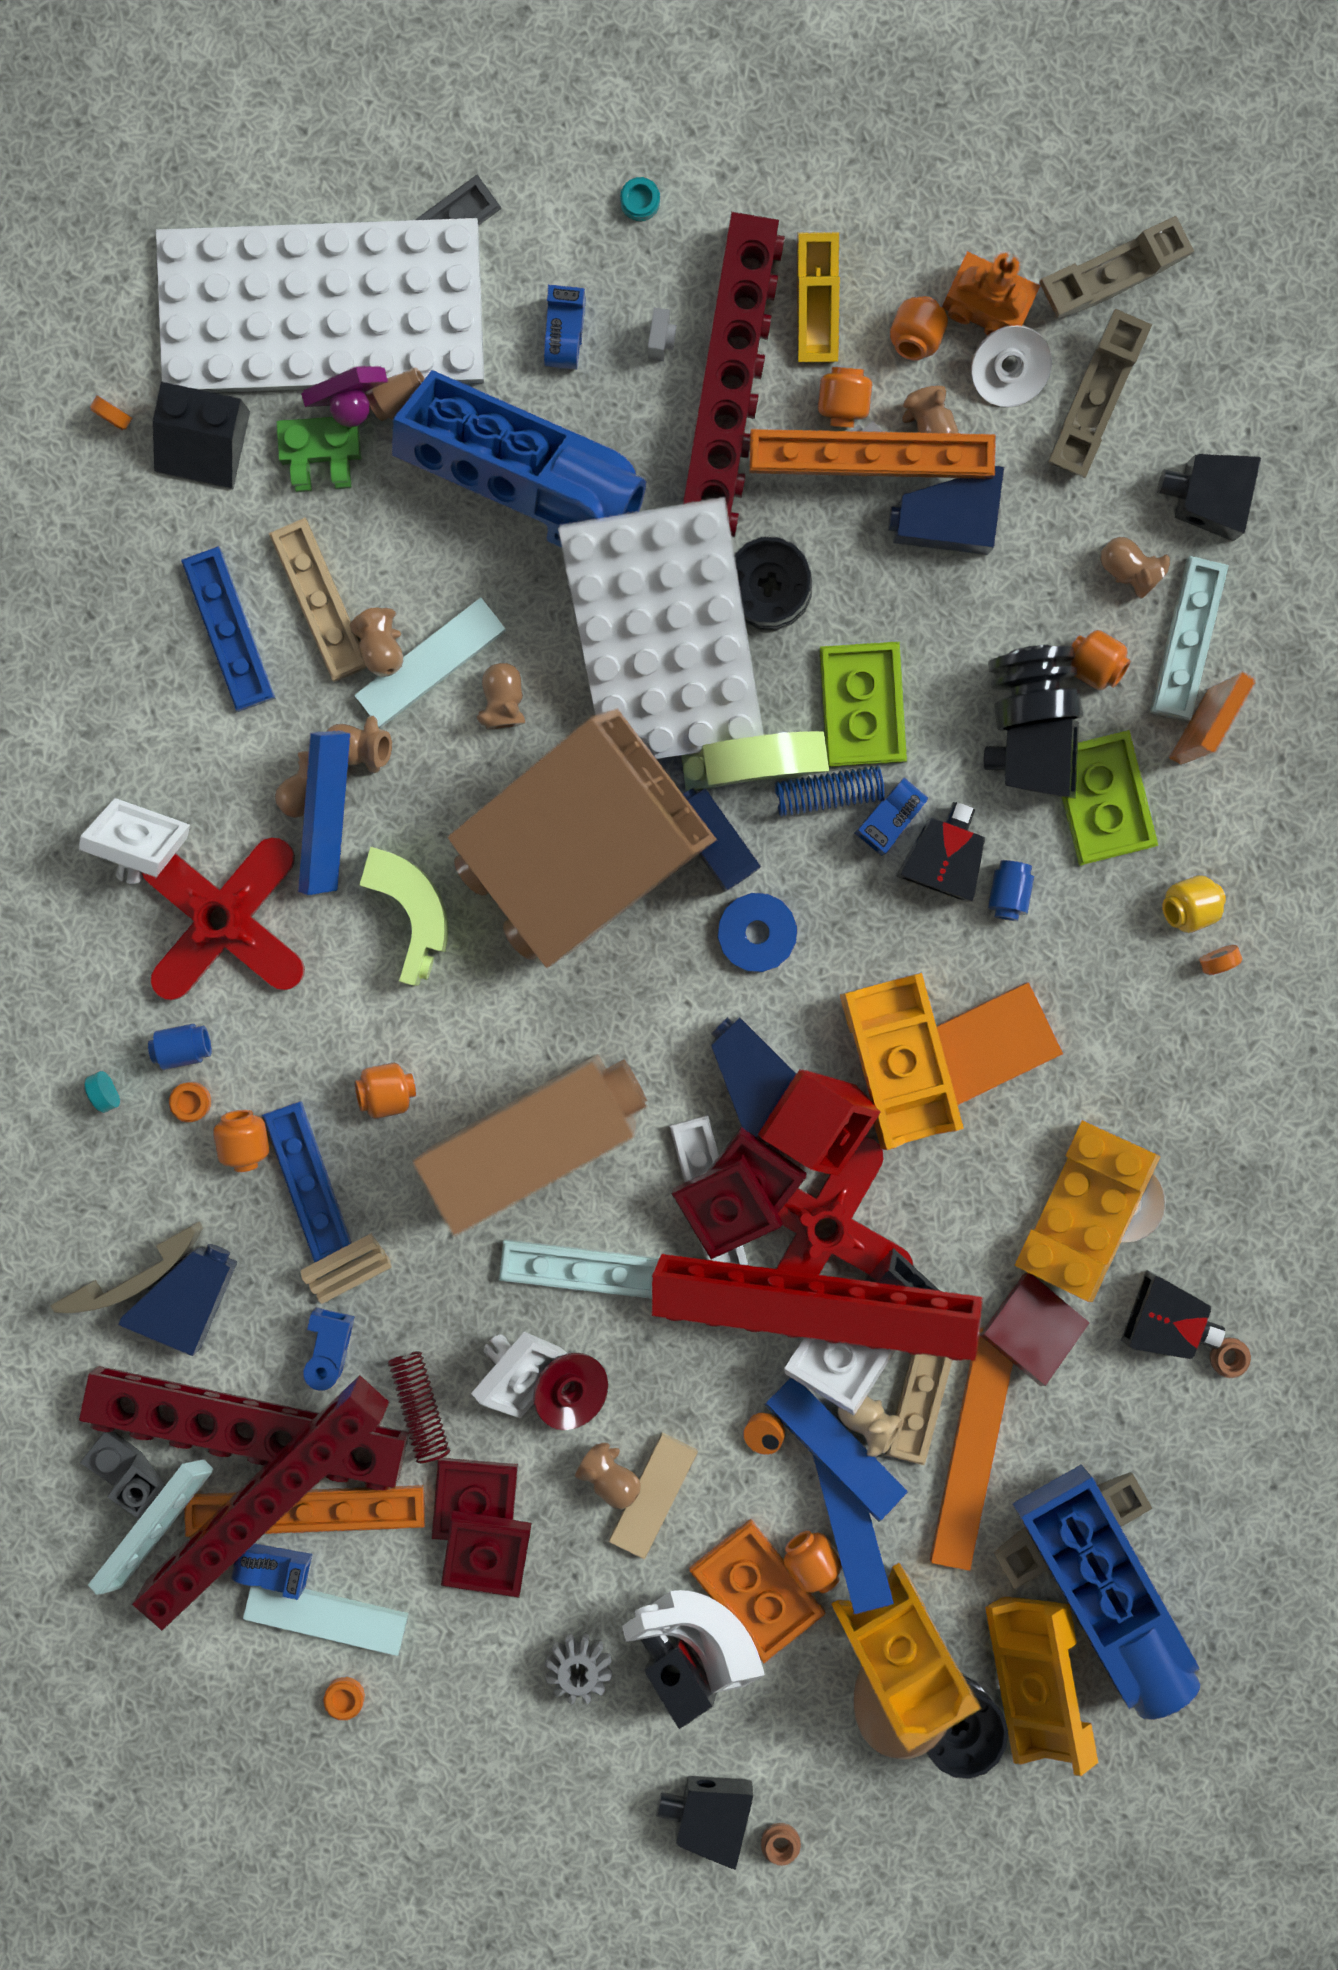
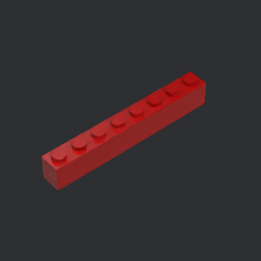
M661 1254L652 1275V1316L663 1317L671 1321L684 1320L705 1323L712 1327L727 1326L741 1328L749 1332L763 1331L784 1334L791 1338L820 1339L835 1344L863 1345L870 1349L884 1348L905 1351L912 1355L927 1354L941 1356L955 1361H976L982 1296Z

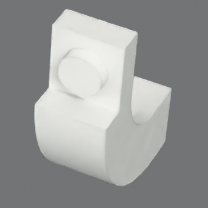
M681 1590L670 1591L652 1603V1605L637 1609L635 1611L636 1617L622 1626L626 1642L662 1635L675 1636L687 1642L697 1652L703 1662L712 1693L745 1687L765 1675L755 1644L746 1628L725 1606L703 1594Z

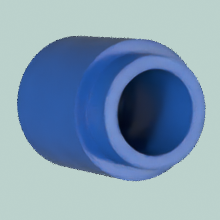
M1010 860L1000 861L999 869L994 871L988 908L995 911L994 917L1008 921H1018L1019 915L1028 914L1034 876L1031 875V865Z
M192 1023L154 1032L153 1040L148 1041L150 1059L153 1064L158 1063L162 1070L201 1063L203 1058L210 1057L212 1054L210 1036L204 1025L196 1027Z

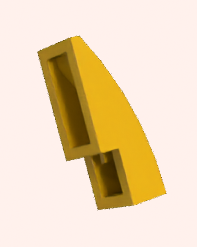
M797 232L798 362H838L839 232Z

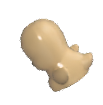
M866 1396L855 1415L838 1406L840 1421L850 1430L861 1433L866 1438L868 1444L867 1456L876 1457L886 1453L902 1427V1419L898 1416H889L884 1413L881 1400H872Z

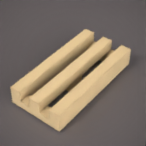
M371 1233L300 1271L302 1280L305 1284H309L311 1292L317 1294L318 1301L323 1304L392 1268L389 1257ZM369 1252L368 1254H366V1255H364V1256H362V1257H360V1258H358V1259L352 1261L353 1259H355V1258H357V1257H359V1256H361V1255H363V1254ZM329 1273L328 1275H326V1276H324V1277H322V1278H320V1279H317V1278H319V1277H321V1276H323V1275Z

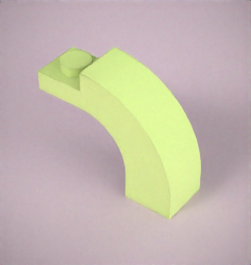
M823 731L779 733L721 741L703 745L699 753L681 755L686 792L692 788L696 791H701L703 789L742 782L776 778H797L829 771Z
M370 847L359 886L380 891L394 897L407 911L411 921L412 936L399 981L418 986L421 979L428 980L432 969L434 957L428 956L429 949L441 952L446 951L448 918L444 902L434 883L419 867L398 855Z

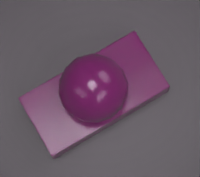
M353 367L309 387L301 393L304 406H330V413L340 425L349 428L359 426L367 419L369 414V400L364 392L388 382L385 367Z

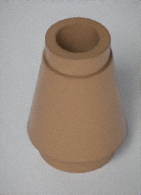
M416 367L410 371L387 378V383L365 393L371 410L379 420L384 421L388 418L393 420L425 378Z

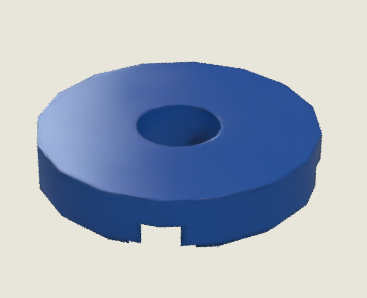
M750 893L737 898L725 908L719 921L718 940L723 954L732 964L746 971L764 972L778 967L790 956L796 944L797 925L792 911L782 900L769 894ZM753 921H761L768 927V938L761 944H754L747 939L746 928Z

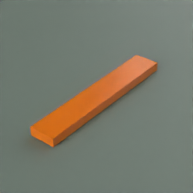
M751 429L749 473L993 479L995 476L996 434Z
M980 1328L976 1361H970L930 1554L931 1563L968 1571L971 1570L1013 1366L1009 1359L980 1336L983 1328Z
M424 1485L388 1487V1490L384 1491L373 1490L367 1487L311 1489L265 1534L424 1528L426 1525ZM237 1492L195 1494L184 1508L185 1537H191Z

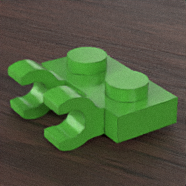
M333 417L276 421L279 461L282 465L291 464V485L295 486L296 492L312 491L310 463L331 461V481L335 483V488H352L350 460L362 459L359 426L350 428L342 426Z

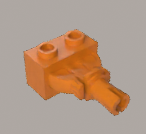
M967 251L942 308L947 310L948 316L958 323L969 324L971 321L985 328L984 332L988 336L992 332L1006 326H1022L1040 285L1017 275L1020 268L1019 260L1013 256L1011 261L1007 262L1009 253H1000L991 263Z

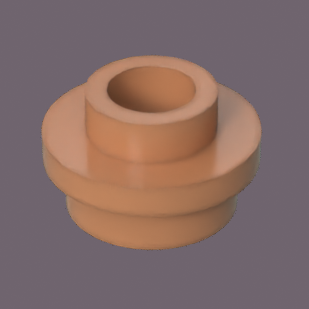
M1224 1338L1218 1349L1212 1348L1210 1351L1211 1366L1223 1377H1239L1249 1368L1251 1362L1250 1351L1242 1341L1236 1338ZM1229 1350H1233L1236 1354L1234 1362L1225 1364L1223 1361L1224 1354Z
M776 1823L769 1826L761 1838L763 1855L768 1861L776 1865L783 1866L791 1863L796 1859L801 1849L798 1832L792 1826L785 1823ZM778 1838H785L788 1841L784 1848H777L773 1843Z

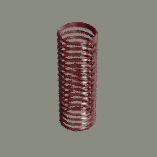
M416 1351L409 1354L415 1355L411 1358L401 1359L404 1356H398L391 1359L387 1364L389 1367L421 1358L407 1366L400 1365L394 1367L389 1372H399L392 1375L391 1378H401L394 1381L393 1384L400 1385L395 1388V1391H402L397 1394V1397L404 1398L398 1402L401 1404L406 1403L400 1409H408L402 1413V1415L407 1416L403 1421L409 1422L405 1427L411 1428L407 1433L413 1434L409 1437L410 1440H415L411 1443V1446H417L413 1449V1452H419L414 1456L417 1458L415 1462L422 1464L443 1458L451 1450L447 1447L449 1442L445 1441L447 1436L444 1435L445 1430L442 1429L443 1424L440 1423L442 1418L438 1416L440 1412L437 1411L436 1399L433 1398L434 1393L431 1392L433 1387L429 1386L431 1381L427 1380L429 1375L425 1374L428 1369L424 1368L426 1364L422 1362L424 1357L421 1356L422 1352ZM417 1364H423V1365H421L420 1367H418V1368H416V1369H414V1370H411V1371H409V1372H408V1371H402V1370L408 1369V1368H410V1367H413V1366H415V1365H417ZM419 1370H425L422 1373L413 1376L412 1378L404 1377L412 1373H415ZM421 1376H426L424 1379L415 1382L414 1384L407 1383ZM428 1382L426 1385L417 1388L416 1390L409 1389L421 1383ZM423 1389H429L428 1391L419 1394L418 1396L411 1395ZM425 1395H431L430 1397L425 1398L424 1400H421L420 1402H418V1401H413V1400L419 1399V1398H421V1397H423V1396H425ZM427 1401H433L432 1403L427 1404L426 1406H423L422 1408H420V1407H415V1406L421 1405V1404H423V1403H425V1402H427ZM429 1407H435L434 1409L429 1410L427 1413L425 1412L422 1415L418 1413ZM431 1413H437L436 1415L431 1416L424 1421H421L422 1419H420ZM433 1419H439L436 1422H433L428 1426L422 1428V1424H425ZM435 1425H440L438 1428H434L433 1430H431V1432L424 1434V1430H427ZM437 1431H442L440 1434H436L435 1436H433V1438L425 1440L427 1439L426 1436H429ZM439 1437H444L442 1440L435 1442V1444L427 1446L429 1442ZM441 1443H446L444 1446H440L437 1450L429 1453V1449ZM446 1451L437 1457L419 1461L420 1459L433 1455L437 1452Z

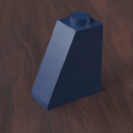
M995 466V476L993 479L956 478L904 494L898 503V507L891 506L888 531L895 532L893 543L988 555L995 544L1004 467Z
M692 788L683 794L717 839L699 855L725 893L758 871L761 866L706 789L697 793Z
M739 1016L734 1021L726 1017L711 1032L716 1039L710 1045L741 1127L757 1138L759 1136L758 1133L796 1076V1073Z
M208 1244L206 1248L199 1247L121 1317L118 1325L188 1355H195L203 1346L238 1261L229 1258L230 1252L220 1246Z

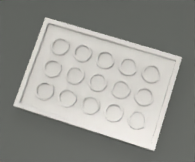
M725 497L560 525L558 529L596 716L619 709L656 759L699 753L703 745L764 735Z

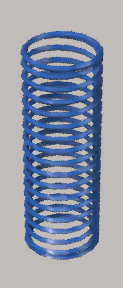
M876 765L875 768L873 766H870L869 769L864 767L863 771L858 768L857 772L854 769L850 772L845 770L844 774L842 771H839L838 776L833 772L832 775L827 773L825 777L823 774H820L819 779L814 775L813 780L810 776L806 780L804 777H801L800 782L795 778L794 784L791 779L788 780V783L783 780L781 785L776 781L775 793L779 797V815L782 817L784 813V816H787L784 786L790 815H793L790 784L795 800L796 813H800L796 795L797 785L802 811L804 814L806 812L802 793L803 783L806 790L809 812H812L809 781L813 792L815 810L818 811L815 779L820 794L821 809H825L821 789L822 780L827 797V807L829 810L831 808L828 778L832 789L834 808H837L834 776L839 791L840 806L843 807L840 775L845 788L847 806L849 807L850 805L847 775L852 791L853 805H856L853 773L858 788V800L862 804L859 772L864 785L865 802L868 803L869 796L865 771L867 772L871 787V800L874 802L875 793L872 782V770L877 785V798L879 801H883L885 794L881 769L879 765Z

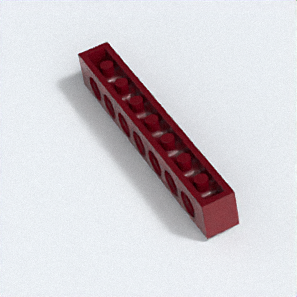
M731 212L683 501V504L701 502L702 498L709 493L718 494L721 498L725 497L730 534L734 538L736 536L739 513L731 512L733 498H742L746 475L745 473L738 472L740 457L748 458L750 451V433H744L746 419H755L759 394L751 393L753 378H762L765 360L764 354H758L760 339L768 340L772 315L764 314L766 299L774 301L778 275L771 274L773 260L781 261L785 236L777 235L779 219ZM747 258H755L761 262L762 266L758 269L750 270L743 266L742 261ZM741 297H748L756 305L751 309L745 310L739 308L735 301ZM741 336L749 342V345L744 349H735L728 341L732 337ZM733 375L740 378L743 385L737 389H729L723 385L722 380L726 376ZM721 415H730L737 424L733 428L722 429L715 423V419ZM715 454H722L729 459L730 464L724 469H716L709 464L708 459Z
M98 1366L88 1374L79 1421L91 1423L90 1427L101 1432H112L115 1429L130 1432V1437L135 1439L153 1440L154 1437L169 1440V1445L176 1448L190 1449L193 1445L208 1448V1453L214 1456L230 1457L232 1454L246 1456L247 1461L252 1464L265 1466L285 1447L276 1440V1431H286L294 1438L319 1413ZM121 1397H128L134 1402L135 1413H127L122 1409L120 1405ZM160 1405L169 1406L174 1411L175 1420L173 1422L166 1421L160 1416ZM198 1414L209 1415L214 1421V1429L206 1430L202 1428L198 1422ZM237 1423H248L253 1428L254 1437H242L237 1431ZM378 1426L357 1446L366 1448L371 1453V1462L361 1463L357 1461L352 1450L325 1477L336 1482H348L349 1479L363 1481L367 1488L379 1491L388 1490V1487L395 1488L400 1479L409 1434L406 1431Z
M359 1375L146 1579L132 1605L163 1631L381 1424L389 1401Z

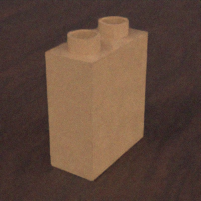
M619 709L588 719L447 837L459 853L454 859V865L462 881L475 893L483 896L489 893L508 917L503 923V929L512 947L529 960H534L538 957L546 969L585 943L717 840Z
M596 1054L432 1145L412 1162L452 1234L456 1236L635 1137L637 1123L633 1115L646 1108L648 1100L625 1059L606 1068L599 1054Z

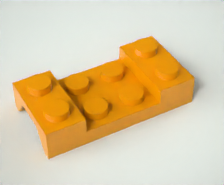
M922 973L839 994L849 1032L853 1033L871 1102L881 1111L874 1122L880 1148L890 1150L921 1138L964 1129Z
M1082 1120L1065 1155L1067 1161L1035 1229L1030 1230L1014 1266L1087 1302H1093L1161 1156Z
M897 1563L892 1566L888 1578L894 1604L854 1614L850 1600H836L831 1605L897 1737L907 1750L911 1751L981 1707L963 1674L956 1666L911 1579L901 1564Z
M1008 1596L1001 1597L986 1606L985 1609L1013 1763L1021 1765L1044 1758L1072 1763L1074 1775L1082 1776L1098 1764L1092 1724L1082 1722L1080 1719L1068 1649L1077 1644L1070 1604Z

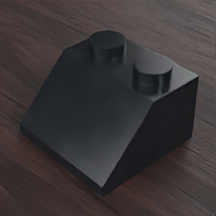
M161 381L152 421L154 471L156 473L234 489L250 410L240 398Z

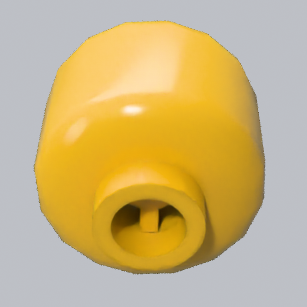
M1196 875L1175 883L1168 888L1162 903V910L1167 922L1171 926L1186 933H1193L1221 920L1226 896L1219 884L1214 883L1213 880L1206 876Z

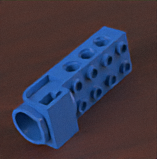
M431 370L393 419L392 456L544 523L548 528L547 541L561 548L562 544L558 529L560 525L636 513L641 508L646 491V480L636 475L632 464L625 456L609 447L434 370Z
M1083 1465L1075 1467L1012 1503L1129 1709L1134 1707L1138 1716L1143 1719L1155 1720L1167 1717L1187 1706L1197 1696L1201 1687L1199 1679L1195 1674L1196 1671L1200 1670L1199 1666L1093 1477Z

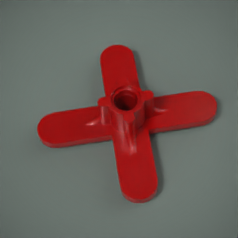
M273 837L261 841L221 889L216 887L177 853L174 854L157 877L141 872L147 883L193 920V923L157 964L151 974V985L158 996L168 1000L184 997L225 948L276 989L289 990L301 983L305 975L303 960L252 917L294 865L295 854L288 842ZM218 907H222L227 914V922L220 930L215 929L211 923V914Z
M864 1137L839 1176L829 1174L816 1198L798 1188L780 1210L778 1215L782 1220V1225L796 1234L776 1269L820 1275L831 1254H834L870 1275L893 1248L913 1265L910 1254L903 1247L852 1219L884 1160L883 1150L874 1139ZM823 1218H830L836 1222V1230L828 1238H821L815 1234V1226Z

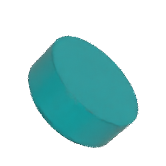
M636 177L625 183L620 193V203L624 214L634 221H646L657 213L660 207V192L653 181L645 177Z
M99 1071L85 1079V1092L95 1109L106 1113L120 1105V1096L111 1077L106 1072Z

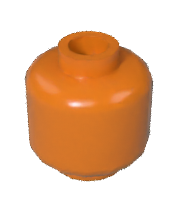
M921 296L904 300L898 308L890 328V339L896 351L904 358L910 360H920L932 356L939 349L947 329L948 317L939 303L931 297Z
M832 367V372L825 374L821 378L818 412L822 416L831 417L830 426L854 428L855 420H863L869 416L873 385L871 379L864 376V369Z
M1100 630L1093 631L1086 638L1079 635L1071 646L1074 648L1075 658L1071 661L1070 666L1077 668V674L1074 677L1099 691L1108 686L1116 687L1131 662L1127 658V647Z
M397 1063L366 1068L362 1071L360 1080H355V1092L360 1111H367L373 1119L405 1113L410 1105L409 1098L416 1097V1088L412 1074H404L403 1069Z
M251 1110L228 1112L221 1117V1121L213 1129L219 1162L225 1166L234 1167L236 1172H247L256 1169L258 1162L265 1159L269 1154L265 1122L261 1117L253 1115Z
M804 1531L795 1536L786 1545L784 1567L801 1590L806 1593L816 1591L827 1593L839 1583L840 1578L838 1575L842 1570L838 1551L826 1535L820 1532Z

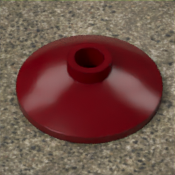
M569 1353L553 1360L545 1367L535 1384L533 1402L538 1416L548 1426L558 1430H572L585 1425L599 1413L605 1403L608 1394L607 1373L595 1358L584 1353ZM570 1382L569 1388L562 1391L563 1387Z

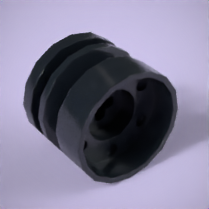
M759 537L745 543L734 554L744 618L747 624L760 630H780L793 625L806 612L812 598V574L806 556L795 544L780 537ZM770 577L776 578L777 586L781 587L780 591L773 590L771 596H765L764 588L760 587V584L768 583Z
M1028 646L1012 650L988 662L989 672L1008 673L1007 676L991 681V687L998 690H1011L1010 697L1001 699L994 704L998 730L1007 731L1009 728L1061 719L1075 720L1083 717L1080 690L1060 688L1061 681L1077 674V668L1074 666L1057 667L1058 664L1075 658L1073 647Z
M963 1674L981 1708L950 1726L940 1741L926 1753L940 1771L953 1778L972 1779L986 1774L999 1763L1007 1748L1008 1728L1004 1714L976 1680Z

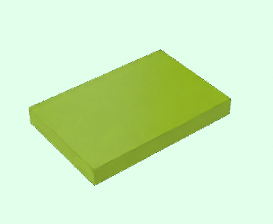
M900 641L820 646L823 721L828 766L839 767L907 762Z
M1130 730L1079 742L1076 799L1062 797L1079 866L1159 846Z

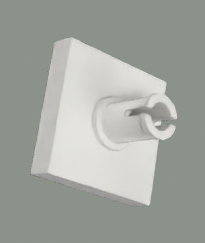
M114 798L81 835L79 850L118 863L117 878L123 881L125 871H128L126 883L135 884L142 880L141 872L154 877L158 876L186 841L190 825Z
M523 1332L512 1346L503 1335L499 1334L489 1340L496 1349H493L489 1344H486L484 1347V1353L496 1365L471 1394L481 1405L521 1419L534 1404V1388L542 1371L553 1360L566 1355L567 1352L561 1347L527 1332Z
M804 1338L785 1366L784 1371L789 1377L850 1414L855 1415L896 1350L884 1348L870 1349L863 1345L835 1344L820 1339Z

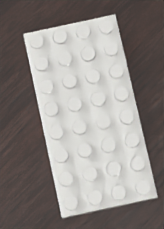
M477 218L156 230L162 382L213 393L303 390L353 367L381 366L382 368L385 367L387 378L410 371L416 367L424 378L427 377L431 370H434L463 384L485 383L479 226Z

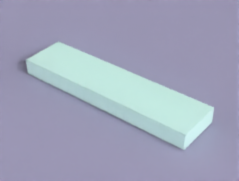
M1193 556L1187 558L1150 713L1186 722L1191 721L1229 565Z
M480 597L405 655L402 667L395 674L387 677L378 676L356 693L355 697L369 715L377 719L378 726L382 728L506 632V629Z
M504 1239L499 1280L652 1299V1275L659 1258Z
M205 1459L184 1463L180 1466L88 1584L96 1595L121 1589L211 1475L213 1468Z
M261 1586L250 1587L243 1617L244 1620L395 1656L399 1655L409 1613L305 1589L300 1598L295 1600L282 1597L283 1593L263 1589Z

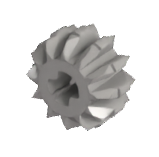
M569 1633L566 1635V1646L555 1642L552 1646L554 1655L546 1657L545 1667L550 1671L546 1673L545 1679L547 1684H556L554 1688L556 1698L567 1692L569 1693L568 1703L572 1705L576 1701V1696L581 1695L583 1701L588 1705L592 1698L591 1691L601 1696L605 1692L603 1682H608L612 1678V1670L608 1668L612 1658L609 1653H601L603 1649V1642L601 1640L595 1641L589 1646V1634L583 1633L581 1643H576L574 1636ZM576 1664L577 1669L579 1664L586 1667L585 1673L581 1674L580 1669L578 1674L571 1671L572 1665Z

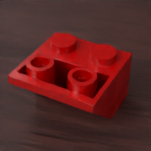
M799 1069L758 1135L810 1170L839 1176L881 1111L856 1084Z

